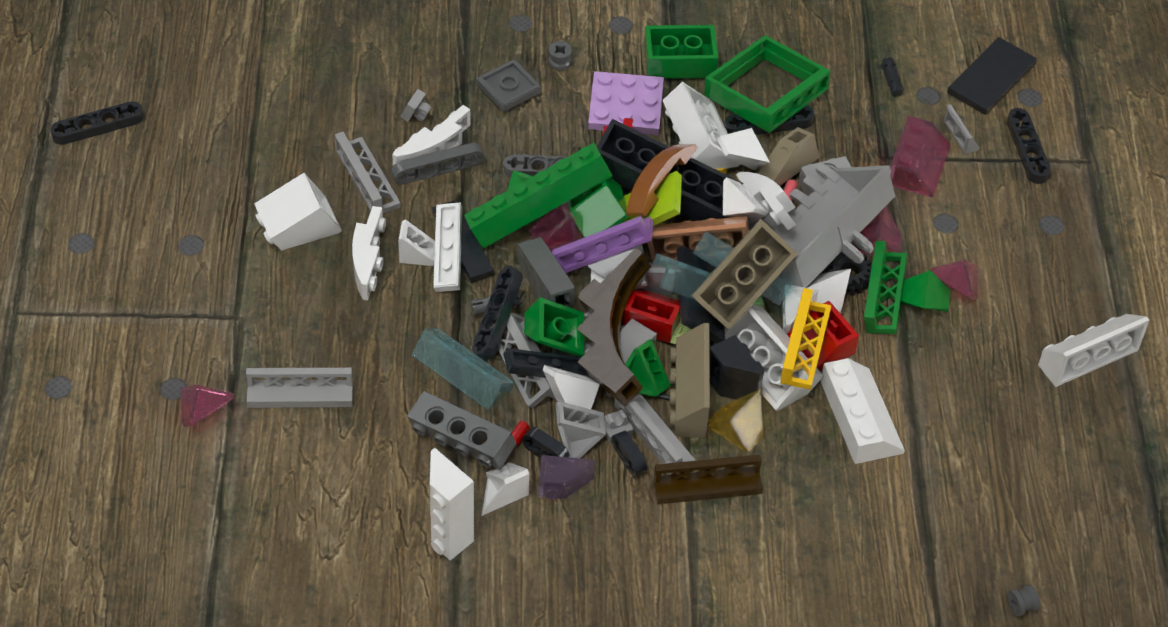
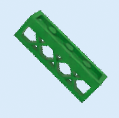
M886 241L875 242L864 313L866 333L897 334L908 257L907 253L887 252ZM887 261H901L900 265L894 269L887 266ZM893 278L898 283L889 289L884 283ZM890 296L895 303L886 308L881 302ZM887 316L892 320V325H878V321Z

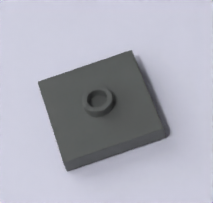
M515 59L476 78V84L503 112L542 93V87Z

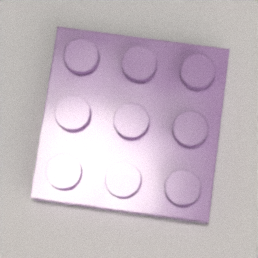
M594 71L588 129L604 131V126L608 127L612 119L623 124L624 118L633 119V129L643 134L659 135L664 77Z

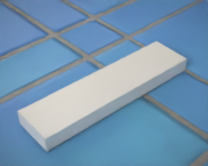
M461 202L436 205L435 292L460 290Z

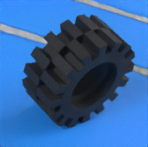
M841 251L827 266L826 273L842 269H851L857 272V275L849 276L846 289L850 296H854L855 291L857 294H860L862 289L865 291L869 285L872 268L871 261L867 260L868 256L864 254V260L860 264L855 263Z

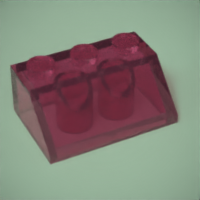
M908 116L890 165V177L893 187L933 198L951 144L932 122Z

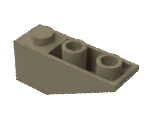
M797 127L779 141L768 157L770 163L763 165L758 174L766 176L779 186L801 171V167L811 164L819 158L815 135Z

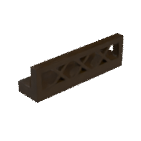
M761 455L656 464L653 484L657 505L762 494L763 485L760 476ZM745 465H753V467L742 468ZM694 470H699L698 472L689 473ZM663 473H672L671 475L661 476Z

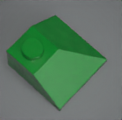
M540 297L525 311L524 334L538 343L582 357L584 355V339L577 328L584 321V312Z

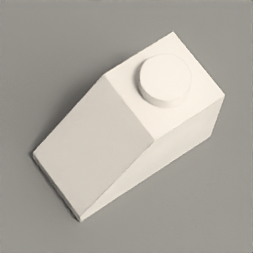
M544 365L543 372L557 401L587 409L592 408L600 385L599 383L587 376Z

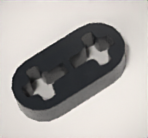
M537 427L531 428L522 437L524 446L530 452L553 467H561L570 457L568 449L561 442Z
M624 430L612 435L613 447L630 474L634 477L646 472L647 464L645 458L629 433Z

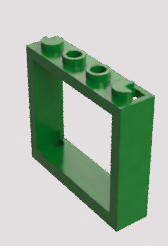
M765 35L756 42H753L745 50L739 52L731 60L725 62L714 72L709 73L705 77L704 96L770 133L829 89L831 71ZM763 60H767L803 80L802 83L768 108L728 87V85Z

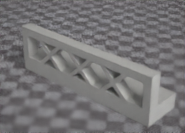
M344 132L334 134L336 152L370 211L372 206L382 207V214L401 208L399 199L363 138L359 137L349 141ZM360 146L362 150L360 156L356 154L353 148ZM362 163L371 165L369 172L365 170ZM372 180L381 182L379 189L375 187ZM382 197L390 198L392 202L382 205Z
M511 312L506 324L508 328L506 340L501 339L498 346V351L503 360L505 349L511 348L512 344L517 345L520 350L543 352L538 342L524 334V317ZM511 374L528 407L533 409L547 396L556 399L546 378L535 376L523 378L519 374ZM532 383H537L540 391L532 397L530 395Z
M246 368L248 386L247 408L352 407V368ZM253 377H263L266 380H253ZM290 377L292 380H283L281 378ZM316 377L318 380H309L307 378ZM346 377L347 380H335L334 378Z
M638 393L626 406L615 399V408L618 411L623 409L634 431L661 464L696 461L641 394Z

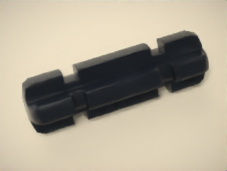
M885 57L882 59L881 66L883 71H885L884 74L890 87V92L893 96H901L904 87L902 82H900L901 78L895 66V61L892 57Z

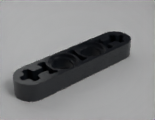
M131 101L55 122L50 128L52 140L57 144L64 145L139 124L143 120L142 106L137 102ZM107 117L115 118L112 122L107 123L103 121ZM85 123L92 125L88 129L79 128L82 124Z
M805 106L770 133L795 130L797 127L801 129L810 127L814 120V110L810 106ZM737 114L729 115L725 119L724 126L728 134L752 128L755 135L768 134L765 130Z
M1014 108L1009 112L1007 126L1026 175L1033 183H1045L1049 178L1051 168L1031 117L1025 109ZM1026 134L1030 136L1031 139L1025 140L1022 139L1019 135ZM1032 151L1035 152L1038 156L1030 157L1026 154V152Z
M510 265L504 267L497 277L472 345V352L483 360H489L495 355L522 283V273ZM505 297L504 301L499 305L501 299ZM496 320L495 325L490 329L492 323Z

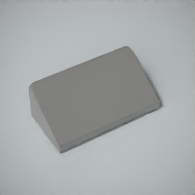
M948 105L944 123L962 151L968 154L980 150V147L952 105Z

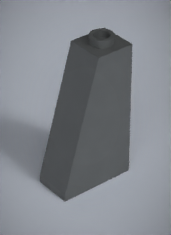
M539 237L518 243L517 259L536 299L538 300L541 297L574 309L575 288L543 239Z

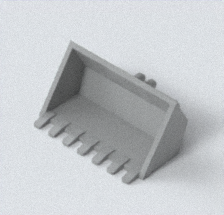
M820 163L815 170L825 180L820 183L811 176H807L803 180V184L812 193L807 196L798 189H794L790 193V197L800 204L796 209L788 212L796 225L787 230L783 223L777 225L771 215L764 219V222L798 253L771 283L782 293L784 292L785 284L806 288L841 251L855 263L860 264L864 260V255L851 242L867 254L874 250L872 243L860 232L895 197L890 177V165L836 168L832 170L825 164Z

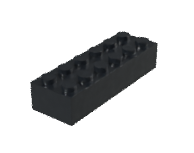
M614 119L610 121L597 145V149L612 174L611 178L619 185L631 191L647 164L660 152L669 148V146ZM690 158L685 165L673 166L667 175L675 171L682 175L680 215L692 221L727 218L723 216V181L726 177L735 181L738 180L694 158Z

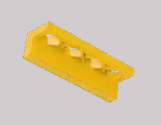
M803 288L783 364L780 383L811 390L831 305L811 301L813 290ZM809 310L823 312L824 316L814 321L809 315ZM813 328L818 337L809 340L804 332ZM808 348L813 357L804 361L799 352ZM803 368L808 374V380L793 377V373Z

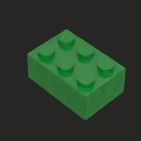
M645 26L644 54L646 75L664 78L707 77L718 66L715 26Z

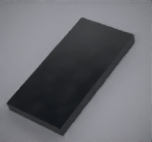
M998 37L948 87L947 93L986 115L1035 66L1037 58Z
M682 245L677 249L681 324L694 329L703 323H709V340L717 344L725 340L724 326L691 295L718 266Z

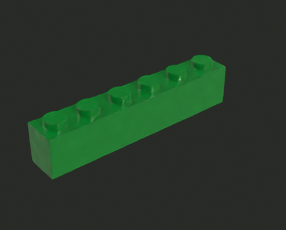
M592 143L569 157L561 159L551 167L538 172L526 181L518 183L501 195L495 196L485 204L472 209L464 216L482 248H485L612 177V174L595 143Z

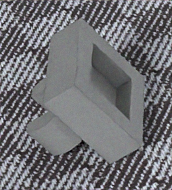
M417 89L400 117L409 122L414 114L418 120L423 121L431 109L429 104L422 102L425 93Z
M623 409L604 416L605 436L609 444L612 443V435L625 430L630 436L633 435L634 429Z

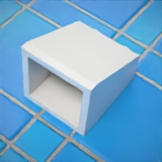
M302 173L254 203L258 211L256 218L261 226L266 229L264 232L265 238L271 245L275 244L281 251L332 236L342 231L326 196L305 173Z

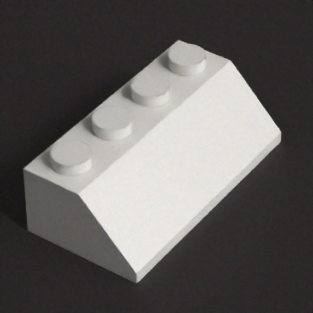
M684 82L680 83L663 99L667 109L665 113L673 123L672 128L679 136V144H696L698 148L691 158L714 169L739 166L740 163L724 155L717 141L718 137L728 133L713 101Z
M751 305L730 330L725 328V340L736 335L742 343L748 346L750 354L755 361H759L763 366L764 375L761 394L775 410L779 411L806 396L823 378L822 373L816 368L811 390L780 383L790 338L763 307ZM802 351L799 352L804 361L808 359ZM803 368L793 373V377L808 380V374Z
M1125 314L1118 318L1112 317L1102 325L1092 326L1085 332L1076 336L1071 335L1058 344L1048 345L1042 351L1038 366L1055 387L1137 352L1150 320L1147 316Z
M849 358L824 363L823 378L820 382L854 463L858 464L904 454L905 450L870 369Z
M434 448L431 451L430 461L431 545L436 553L439 555L443 554L451 561L474 542V481Z

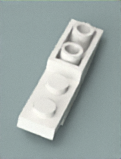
M462 105L458 110L453 111L445 121L436 125L432 131L424 127L418 133L413 134L403 146L398 147L392 154L393 166L403 160L461 145L462 132L470 126V109Z
M739 172L736 174L743 183V186L769 212L777 225L783 223L787 230L796 225L788 212L795 208V205L777 183L757 173Z
M372 206L367 224L356 223L352 243L354 276L358 291L363 300H368L370 292L375 291L377 285L376 274L381 272L383 267V257H380L379 234L380 232L384 233L386 218H383L382 207Z

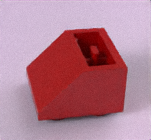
M636 289L632 292L624 309L623 325L625 326L631 319H634L657 333L656 339L670 343L672 334L681 318L680 301L645 289Z
M830 301L823 303L831 305V310L816 367L819 371L823 370L824 363L843 360L854 355L859 338L857 332ZM809 310V315L814 321L824 316L823 312ZM813 328L804 332L809 340L818 337ZM792 329L787 333L789 338L791 337ZM808 348L802 351L808 359L813 357Z

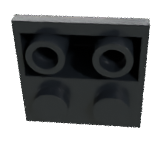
M736 335L710 346L709 383L716 393L721 397L751 404L758 403L762 390L764 369L761 363L755 361L748 346L742 343Z

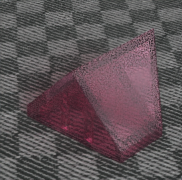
M567 203L551 210L529 231L532 239L541 237L551 252L553 249L578 240L575 221Z
M886 205L860 233L872 243L873 249H875L876 241H886L887 252L900 253L902 237ZM851 242V244L855 246L859 251H861V253L867 254ZM874 250L870 254L868 253V255H874Z
M962 260L930 269L940 280L970 299L976 301L978 298L977 265L967 260Z
M201 385L182 387L181 423L184 427L193 426L234 399L233 393Z

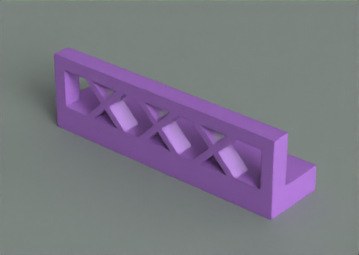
M639 216L553 249L552 254L564 272L567 273L652 241L653 221L651 217L642 219Z

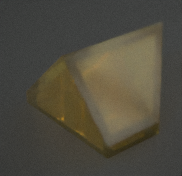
M761 389L723 405L707 423L709 428L746 453L763 437Z

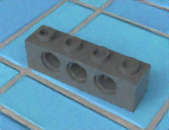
M423 391L407 415L412 425V430L421 436L427 434L433 437V440L441 446L446 447L450 445L462 456L468 457L470 455L475 457L480 464L488 468L493 466L501 469L516 445L510 431ZM464 430L461 434H456L458 431ZM486 440L484 444L478 445L479 442Z

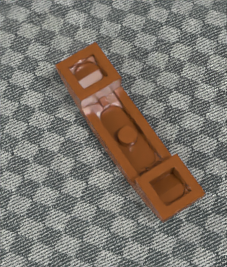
M696 144L673 145L660 152L647 164L638 177L629 197L626 210L628 216L646 217L659 200L654 193L656 188L674 165H685L698 148Z

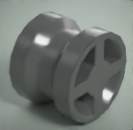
M556 41L550 45L548 62L549 66L554 70L562 71L570 67L572 48L568 43Z
M1031 584L1023 586L1021 590L1012 589L1007 593L1009 607L1017 617L1024 615L1025 611L1034 612L1040 608L1039 596Z

